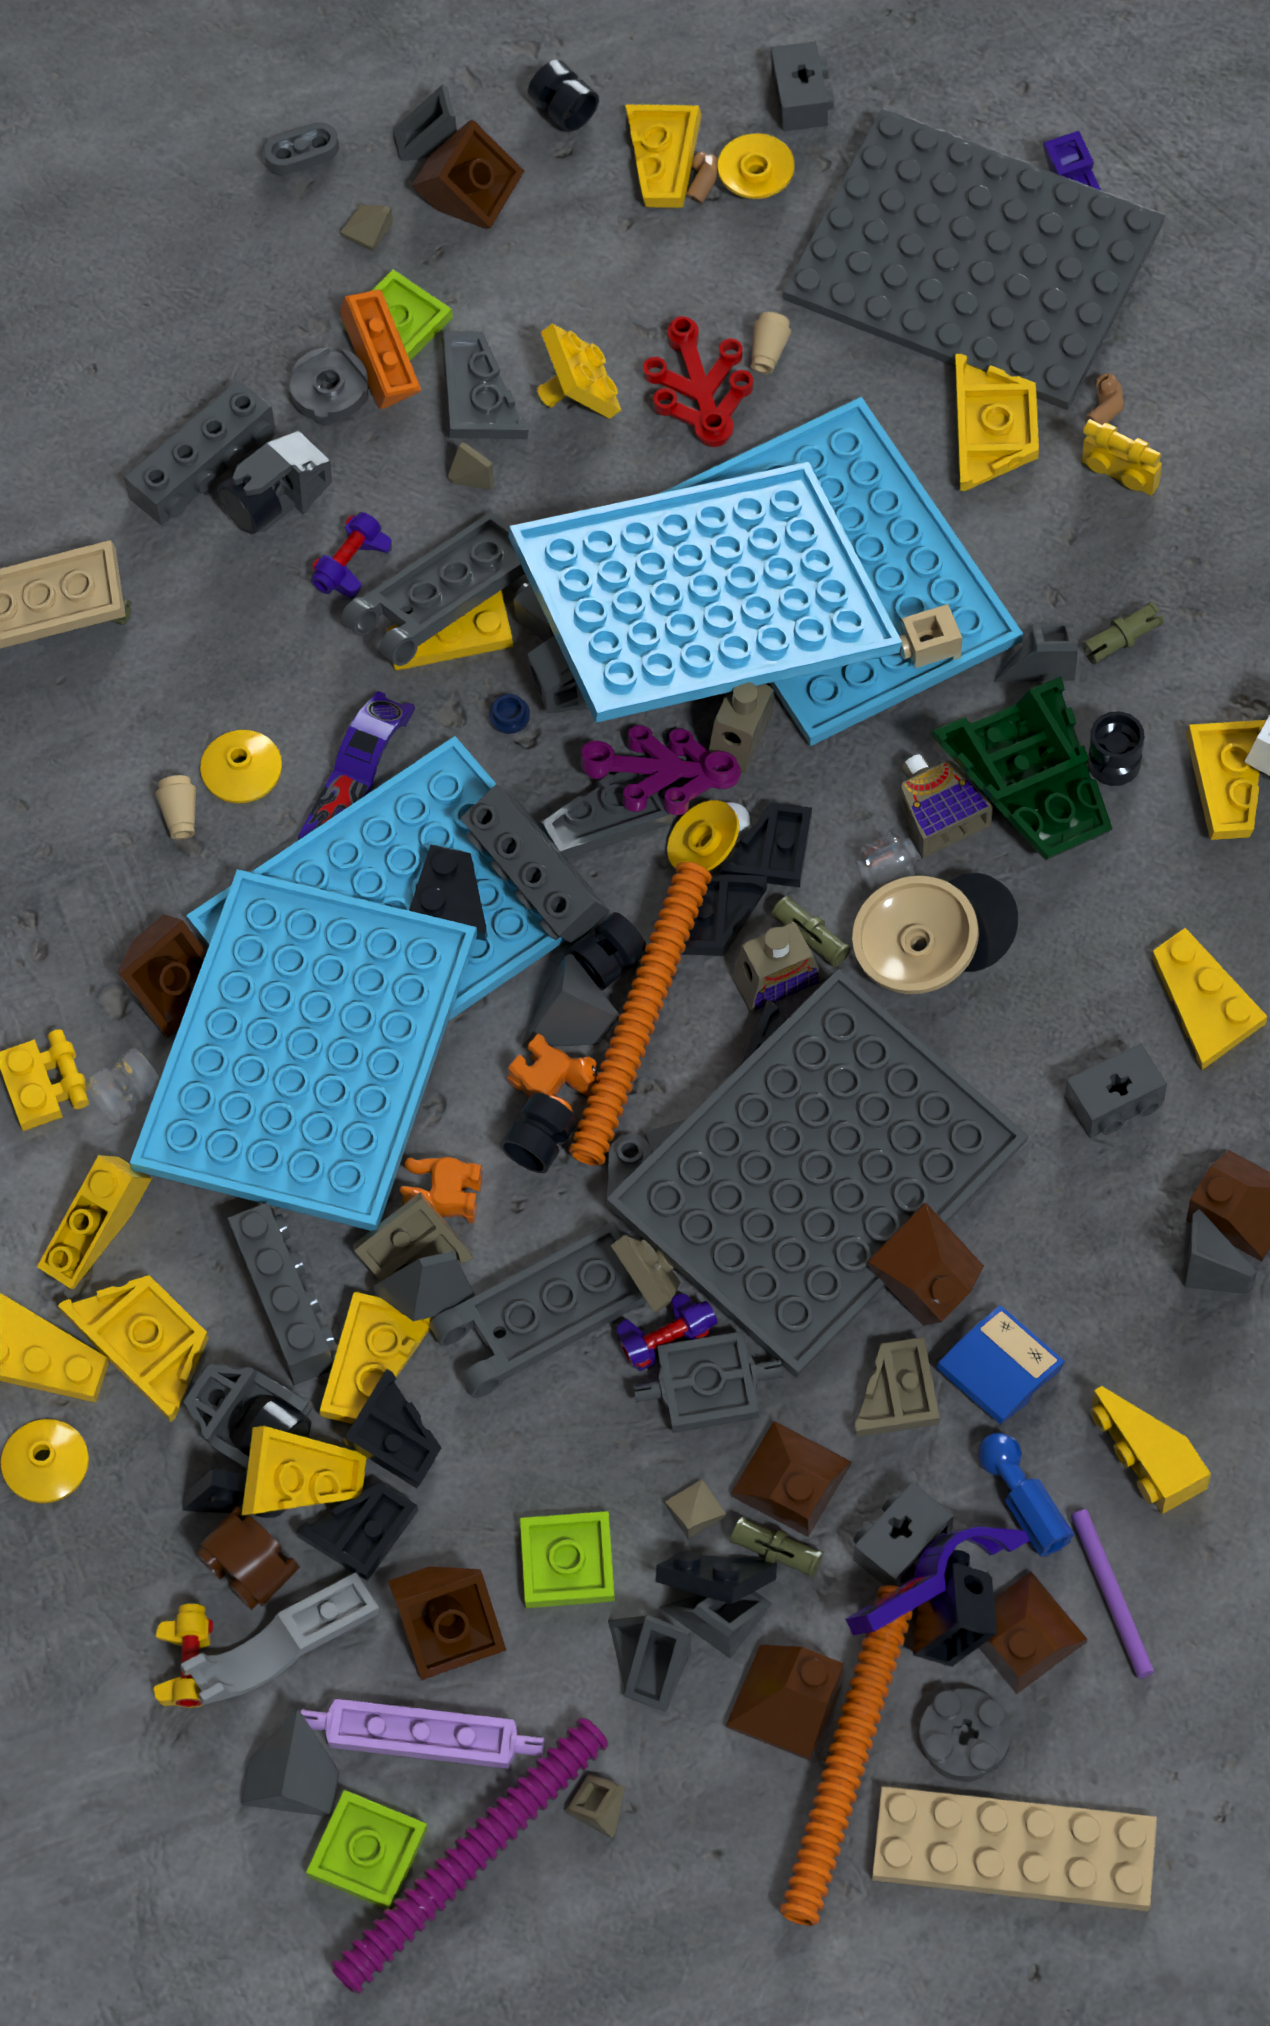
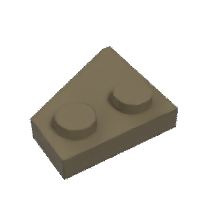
M421 1192L382 1221L376 1230L368 1232L353 1244L354 1251L380 1281L424 1257L454 1251L456 1259L460 1260V1263L468 1262L473 1258L470 1249Z
M625 1235L611 1245L653 1312L657 1313L668 1305L681 1282L673 1272L675 1267L660 1250H655L645 1240L638 1241Z
M925 1338L882 1343L875 1361L872 1377H870L859 1417L855 1423V1436L861 1437L939 1425L940 1416Z

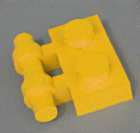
M1090 419L1083 430V434L1087 435L1083 444L1082 463L1088 465L1096 473L1107 474L1123 482L1131 490L1142 491L1152 496L1160 484L1162 468L1160 458L1162 453L1149 448V443L1140 438L1133 440L1118 433L1117 427L1105 422L1101 425Z
M54 1030L47 1035L51 1046L48 1051L40 1053L35 1039L0 1051V1070L22 1131L62 1118L59 1102L70 1099L74 1109H82L89 1104L86 1094L88 1085L85 1076L77 1070L74 1062L76 1058L73 1044L66 1040L63 1030ZM59 1067L63 1079L61 1082L51 1085L46 1071Z

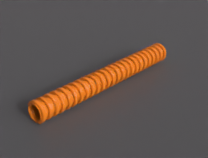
M680 862L676 866L675 871L677 874L673 875L671 879L673 885L668 887L667 890L669 897L663 900L662 906L664 908L658 913L660 920L655 922V931L649 937L651 943L645 947L647 955L642 956L640 961L642 966L638 967L636 971L638 978L633 979L632 988L634 990L628 992L627 999L629 1001L623 1005L625 1013L620 1014L618 1018L620 1025L615 1026L614 1029L616 1037L610 1039L609 1045L611 1048L605 1052L607 1060L602 1061L600 1069L603 1072L597 1073L596 1081L598 1084L592 1086L591 1092L594 1096L588 1097L587 1105L589 1108L583 1110L582 1116L584 1120H580L578 1123L580 1131L575 1132L573 1136L575 1143L569 1147V1153L573 1158L582 1163L592 1166L602 1165L606 1159L603 1153L609 1152L610 1144L608 1141H612L615 1136L612 1129L618 1128L619 1120L617 1118L623 1115L624 1109L622 1106L628 1102L626 1094L631 1093L633 1088L630 1082L636 1080L637 1073L635 1070L640 1069L642 1064L639 1058L645 1057L646 1049L644 1047L648 1046L651 1040L648 1035L654 1033L655 1026L653 1023L658 1022L660 1016L658 1012L664 1006L662 1000L668 996L666 988L672 985L673 980L671 977L675 976L677 972L675 965L680 964L682 958L680 954L686 948L684 942L690 938L688 930L694 927L695 922L693 919L697 918L699 914L697 907L702 906V896L706 895L708 889L706 885L712 879L710 872L699 864Z
M892 1585L881 1586L878 1588L877 1596L882 1598L899 1587ZM912 1610L875 1632L865 1633L868 1638L862 1640L861 1647L864 1651H860L857 1656L860 1664H856L853 1669L856 1677H852L849 1682L852 1690H848L845 1695L848 1703L843 1704L841 1708L844 1716L839 1717L837 1721L840 1729L835 1730L833 1734L836 1742L831 1743L829 1747V1752L832 1755L826 1757L825 1765L828 1769L822 1770L821 1778L824 1782L818 1783L817 1792L820 1795L815 1796L813 1799V1805L816 1808L809 1812V1818L812 1821L805 1825L807 1836H803L800 1841L803 1849L798 1850L796 1854L799 1863L793 1864L792 1872L795 1876L789 1877L788 1880L791 1890H787L784 1893V1899L787 1903L780 1906V1913L794 1923L806 1926L819 1924L820 1916L817 1912L824 1908V1902L821 1899L828 1895V1888L825 1885L832 1882L833 1875L830 1871L835 1870L837 1865L834 1857L839 1856L841 1852L838 1844L843 1843L845 1839L842 1830L848 1829L849 1821L846 1817L851 1816L853 1812L850 1804L855 1803L857 1799V1794L854 1790L860 1789L861 1781L858 1777L864 1776L865 1768L862 1764L867 1763L869 1760V1754L866 1751L871 1750L873 1746V1741L870 1738L875 1737L877 1733V1728L874 1725L880 1723L881 1715L878 1711L884 1710L885 1702L882 1698L888 1697L889 1689L886 1685L892 1684L893 1676L890 1672L896 1671L897 1663L894 1659L900 1657L901 1650L898 1646L904 1644L905 1637L902 1634L908 1631L909 1624L906 1621L912 1618Z

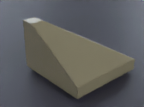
M360 205L341 230L340 235L374 251L393 224L391 208L379 205Z
M462 442L458 447L448 474V481L456 485L492 489L495 486L492 462L468 444Z
M702 1479L665 1501V1505L688 1539L726 1517V1513Z
M588 1773L566 1812L605 1836L613 1838L617 1830L625 1788L618 1783Z

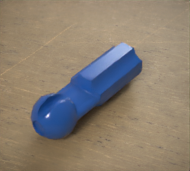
M993 1433L987 1436L979 1445L978 1459L981 1467L990 1474L1002 1477L1010 1490L1005 1502L1022 1529L1026 1531L1030 1542L1039 1556L1047 1557L1054 1552L1060 1551L1071 1542L1070 1540L1074 1536L1073 1531L1039 1479H1028L1019 1466L1022 1456L1019 1443L1009 1435Z

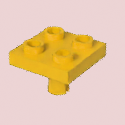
M553 323L541 331L556 371L554 377L537 387L538 395L544 404L552 408L556 403L568 396L609 419L619 413L621 408L616 398L618 389L613 380L607 375L604 367L606 359L600 348L593 343L588 344L581 340L574 332H567Z

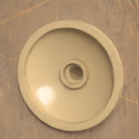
M909 876L885 884L865 901L854 922L852 943L861 968L876 984L897 993L922 994L946 986L967 968L977 948L979 927L971 903L958 888L935 877ZM918 943L927 944L921 951L913 950L914 946Z

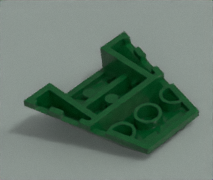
M1061 676L1029 689L1013 706L970 724L966 717H963L930 733L990 799L1017 832L1045 860L1107 834L1113 829L1097 781L1090 777L1086 765L1089 757L1085 746L1079 745L1073 727L1077 723L1072 708H1067L1062 695L1065 687Z

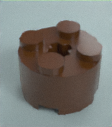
M239 1506L199 1545L201 1550L197 1553L202 1559L201 1562L215 1577L221 1580L227 1575L232 1580L229 1586L234 1590L233 1593L251 1611L257 1605L262 1607L300 1568L292 1557L288 1560L280 1552L281 1545L250 1515L247 1517L242 1515V1509Z

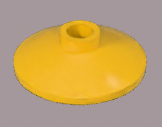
M752 133L737 137L723 148L718 158V174L724 186L734 194L745 198L761 199L773 196L790 183L794 174L795 165L791 150L784 142L767 134Z
M236 730L225 733L210 743L203 753L200 772L206 788L217 798L230 803H249L264 797L276 786L282 772V760L277 746L265 735L251 730ZM239 757L246 758L245 761L241 763H236L233 761L234 759Z
M718 800L705 801L689 809L675 824L668 840L667 854L671 865L676 869L677 864L680 862H692L703 866L708 871L718 866L729 855L738 837L739 819L734 809L727 803Z
M53 1419L36 1420L19 1428L8 1439L1 1456V1470L8 1487L20 1498L33 1503H51L67 1497L80 1486L89 1466L88 1449L80 1433L69 1424ZM48 1450L50 1455L46 1460L38 1461L35 1459V1455L39 1451Z

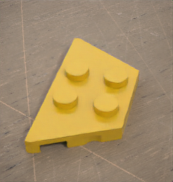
M955 354L960 491H967L1038 459L1039 438L1036 383L1019 376H1010L1004 370L991 365L987 372L967 365L968 356Z
M150 1275L131 1280L122 1287L111 1286L96 1291L97 1296L72 1303L71 1299L62 1301L58 1305L60 1312L172 1422L178 1414L208 1342L207 1332Z

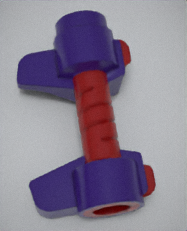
M360 512L357 516L352 515L346 520L345 530L347 539L333 557L323 555L321 559H316L312 565L315 571L311 578V583L316 589L325 594H330L335 589L348 598H355L362 587L361 582L346 567L352 556L356 554L357 550H377L384 553H389L392 550L391 538L381 532V525L374 517Z
M685 1294L673 1296L672 1305L676 1320L647 1335L628 1319L617 1326V1335L622 1351L631 1367H636L637 1371H642L656 1364L654 1350L659 1345H665L678 1338L684 1341L706 1338L711 1327L718 1324L716 1315L708 1301L693 1304Z

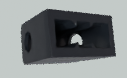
M954 1550L948 1558L944 1574L946 1590L918 1606L913 1645V1656L953 1667L997 1635L992 1577L987 1572L971 1568L970 1555L962 1550Z

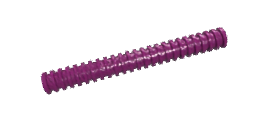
M580 1717L576 1721L577 1727L575 1729L570 1727L566 1731L567 1737L565 1739L560 1737L556 1741L557 1747L555 1749L552 1747L547 1749V1757L545 1759L539 1757L536 1760L537 1767L535 1769L529 1767L526 1770L527 1777L525 1779L519 1777L516 1780L517 1786L515 1788L509 1787L506 1790L507 1796L505 1798L499 1797L495 1802L497 1806L495 1808L489 1807L485 1811L487 1816L484 1819L479 1817L475 1821L477 1826L474 1829L468 1827L465 1830L466 1837L464 1839L458 1837L455 1840L456 1847L454 1849L448 1847L445 1850L446 1857L444 1859L438 1857L434 1861L436 1866L433 1869L427 1868L424 1871L425 1877L423 1879L417 1878L414 1881L415 1887L412 1890L407 1888L403 1892L405 1897L402 1900L397 1898L393 1901L395 1907L392 1910L386 1908L383 1911L384 1918L382 1920L375 1919L373 1921L374 1928L371 1931L365 1929L362 1932L364 1938L361 1941L355 1939L352 1942L353 1948L350 1951L345 1949L341 1953L343 1958L340 1961L334 1960L331 1963L332 1972L351 1992L360 1994L363 1991L361 1985L364 1982L370 1984L374 1979L372 1974L375 1971L381 1973L384 1970L382 1964L385 1961L391 1963L394 1960L393 1954L396 1951L401 1953L405 1949L403 1944L406 1941L412 1942L415 1939L414 1933L416 1931L422 1932L425 1929L424 1923L427 1920L432 1922L436 1918L434 1913L437 1910L442 1912L446 1908L445 1902L447 1900L454 1901L456 1899L455 1892L457 1890L464 1891L467 1885L465 1882L468 1879L474 1881L477 1878L475 1872L478 1869L484 1871L487 1868L486 1861L488 1859L494 1861L497 1858L496 1851L498 1849L504 1851L507 1848L506 1841L508 1839L514 1841L518 1836L516 1832L519 1829L524 1831L528 1827L527 1821L529 1819L534 1821L538 1817L537 1811L539 1809L544 1811L548 1807L547 1801L549 1799L554 1801L558 1797L557 1791L559 1789L564 1791L568 1787L567 1781L569 1779L574 1781L578 1777L577 1771L579 1769L585 1771L588 1768L587 1761L589 1759L595 1761L598 1758L597 1751L599 1749L605 1751L608 1748L607 1738L595 1724L586 1718Z

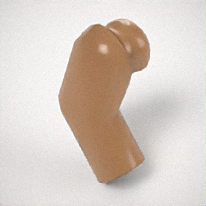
M699 152L692 162V166L698 174L686 195L693 201L703 204L717 179L718 158L713 154L708 155L705 152Z
M1110 373L1103 374L1096 380L1099 405L1085 416L1086 422L1091 419L1103 425L1105 422H1110L1123 410L1124 399L1121 383L1117 381L1116 376Z

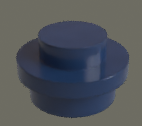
M504 694L498 697L491 705L489 711L490 722L499 732L505 734L517 733L523 730L529 723V706L517 695Z

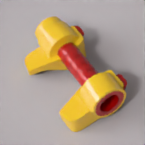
M184 1604L179 1606V1614L176 1616V1621H165L159 1624L156 1637L159 1640L171 1642L182 1647V1664L199 1655L200 1649L210 1645L213 1622L207 1618L205 1606L200 1604ZM182 1670L180 1677L154 1686L155 1698L162 1706L176 1705L194 1708L203 1705L199 1699L201 1690L191 1674L185 1676Z

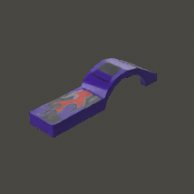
M378 691L357 713L341 743L334 770L301 829L298 840L371 792L383 751L396 730L402 726L406 727L415 710L414 704L409 702L405 705L387 699L385 693Z
M973 1527L938 1536L924 1549L916 1566L915 1579L845 1619L852 1634L858 1635L875 1632L945 1591L944 1574L948 1558L957 1545L966 1540L979 1545L988 1555H994L1003 1549L1011 1552L1029 1542L1030 1539L1026 1531Z

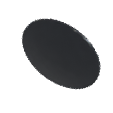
M982 873L963 874L950 880L948 883L958 888L967 897L977 918L979 927L977 948L971 962L963 971L976 972L992 966L1007 953L1017 933L1018 909L1012 893L998 879Z

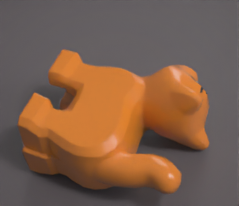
M537 1034L528 1044V1050L532 1052L530 1058L535 1063L532 1066H528L526 1059L519 1054L508 1067V1083L515 1089L523 1091L527 1098L532 1093H542L558 1100L572 1111V1107L566 1100L556 1097L565 1082L584 1096H593L591 1089L596 1083V1061L589 1056L570 1058L562 1050L548 1045L545 1037L541 1034Z
M410 1157L406 1159L404 1166L409 1172L418 1175L431 1174V1189L427 1191L420 1187L401 1186L399 1189L402 1195L401 1206L421 1192L441 1217H461L468 1223L475 1224L477 1193H466L464 1191L469 1187L475 1191L481 1190L483 1179L482 1165L464 1163L452 1157L425 1158L421 1160Z

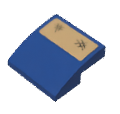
M1000 1305L970 1330L940 1360L936 1368L1001 1425L1027 1405L1032 1394L1061 1371L1065 1361Z

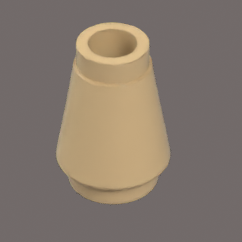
M763 312L760 314L759 319L754 321L751 368L764 374L773 373L774 367L791 335L790 321L785 316L774 312Z
M176 775L160 780L158 782L159 790L156 791L155 795L170 831L171 838L180 840L194 836L196 787L191 784L190 777Z

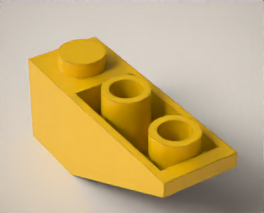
M98 1155L39 1261L37 1268L70 1289H74L132 1216L152 1178L145 1173L132 1170L130 1164L120 1157Z
M1103 1386L1094 1390L1092 1408L1090 1409L1091 1416L1097 1427L1102 1432L1108 1430L1116 1444L1113 1445L1114 1451L1121 1464L1125 1468L1131 1466L1139 1478L1137 1481L1138 1488L1148 1504L1155 1503L1163 1514L1208 1489L1211 1473L1186 1436Z

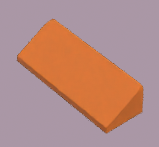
M381 289L345 296L340 307V315L356 355L366 368L368 385L378 409L387 408L419 393L421 387Z

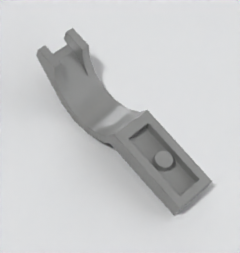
M355 1572L277 1613L267 1627L246 1643L219 1655L206 1656L201 1653L182 1663L180 1669L185 1676L191 1674L201 1690L199 1699L203 1705L239 1696L261 1687L274 1679L305 1653L377 1616L379 1607Z

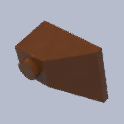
M470 120L429 156L412 186L437 211L481 228L489 229L492 227L525 170L474 120Z
M163 914L132 941L117 973L162 1034L168 1038L180 1027L207 952L183 920Z
M1228 1150L1211 1165L1192 1195L1186 1221L1191 1223L1193 1213L1200 1209L1234 1247L1262 1262L1270 1250V1172Z
M923 1203L866 1262L923 1326L943 1322L972 1291L984 1267L927 1203Z
M774 1421L732 1490L731 1497L809 1537L851 1466V1461Z
M429 1566L388 1581L421 1680L506 1651L481 1569Z
M1030 1571L994 1598L997 1635L981 1645L979 1649L1013 1691L1018 1694L1084 1645L1088 1639Z
M760 1645L726 1723V1728L810 1761L844 1681V1663L800 1646Z

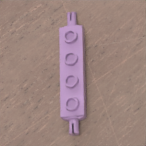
M341 1699L334 1700L328 1713L301 1710V1714L311 1729L326 1732L330 1748L509 1769L515 1753L539 1757L543 1755L544 1737L518 1735L513 1719Z

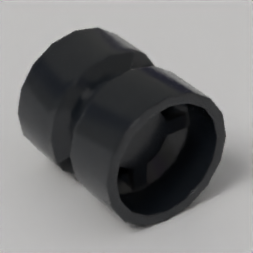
M556 59L542 66L535 73L528 86V96L544 112H548V115L565 132H572L584 126L592 118L599 104L598 94L583 80L578 79L577 74L562 60Z
M1115 711L1101 715L1094 722L1090 734L1088 769L1092 776L1100 783L1109 786H1122L1131 782L1138 775L1145 739L1144 728L1138 719L1131 714Z
M613 912L595 927V936L587 934L568 949L569 954L576 958L601 991L622 975L621 967L630 969L641 960L642 956L647 955L645 952L646 942L639 931L627 918L617 912Z
M532 1093L518 1113L522 1121H515L511 1124L500 1141V1147L511 1160L530 1171L544 1174L559 1154L557 1144L563 1145L568 1140L578 1122L574 1113L558 1100L542 1093Z

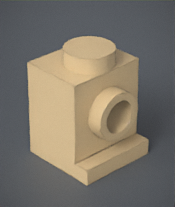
M948 604L902 618L901 635H899L902 641L900 654L903 659L911 658L915 668L950 657L953 660L961 658L962 635Z

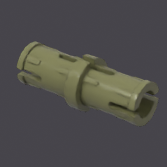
M1149 602L1146 606L1122 619L1119 617L1111 621V627L1082 642L1083 650H1090V653L1086 656L1096 665L1100 660L1120 648L1128 649L1135 645L1137 638L1164 624L1162 615L1157 617L1154 615L1160 610L1153 602Z
M789 896L782 898L774 907L771 916L784 926L796 923L807 945L826 959L831 966L837 967L847 958L851 947L825 927V921L819 916L812 917Z
M740 1517L730 1543L734 1545H740L765 1556L766 1562H779L805 1573L811 1578L816 1574L824 1553L821 1550H816L788 1538V1532L781 1529L774 1532L750 1522L744 1517Z

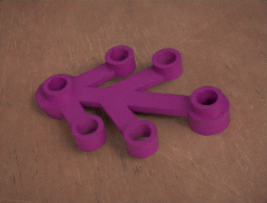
M643 725L633 726L628 732V747L637 753L647 752L653 758L614 755L613 748L603 741L588 742L581 750V768L591 778H603L610 771L651 774L650 777L638 784L626 786L623 791V806L633 812L644 810L649 796L679 778H694L682 787L670 788L665 793L664 809L672 815H682L687 812L691 799L711 787L716 789L731 788L739 782L741 768L737 763V759L732 754L725 751L710 753L695 741L693 734L686 729L673 730L669 735L667 748L653 736L650 728ZM688 755L695 762L682 761L678 756Z

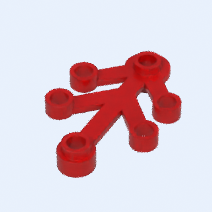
M677 317L668 326V344L673 350L681 352L689 379L668 370L664 359L660 357L648 358L643 365L645 380L651 384H661L668 387L660 389L654 394V409L660 415H670L695 428V435L704 445L709 447L722 446L730 439L734 431L732 414L742 399L753 391V376L746 370H738L732 373L730 376V391L717 408L713 395L732 367L742 361L743 346L740 341L733 338L722 341L719 346V358L706 376L696 347L699 342L698 325L689 317ZM679 330H688L687 332H679ZM727 350L737 351L733 355L726 354L725 352ZM652 368L661 369L658 373H652L649 370ZM739 381H744L748 383L745 386L736 385V383ZM674 391L696 400L700 411L677 402V395ZM664 399L671 401L667 405L660 404L659 402ZM718 424L719 426H718V427H710V426H708V425Z

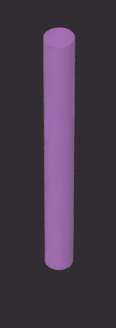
M1087 1509L1077 1511L1071 1515V1518L1138 1679L1148 1677L1154 1673V1669Z

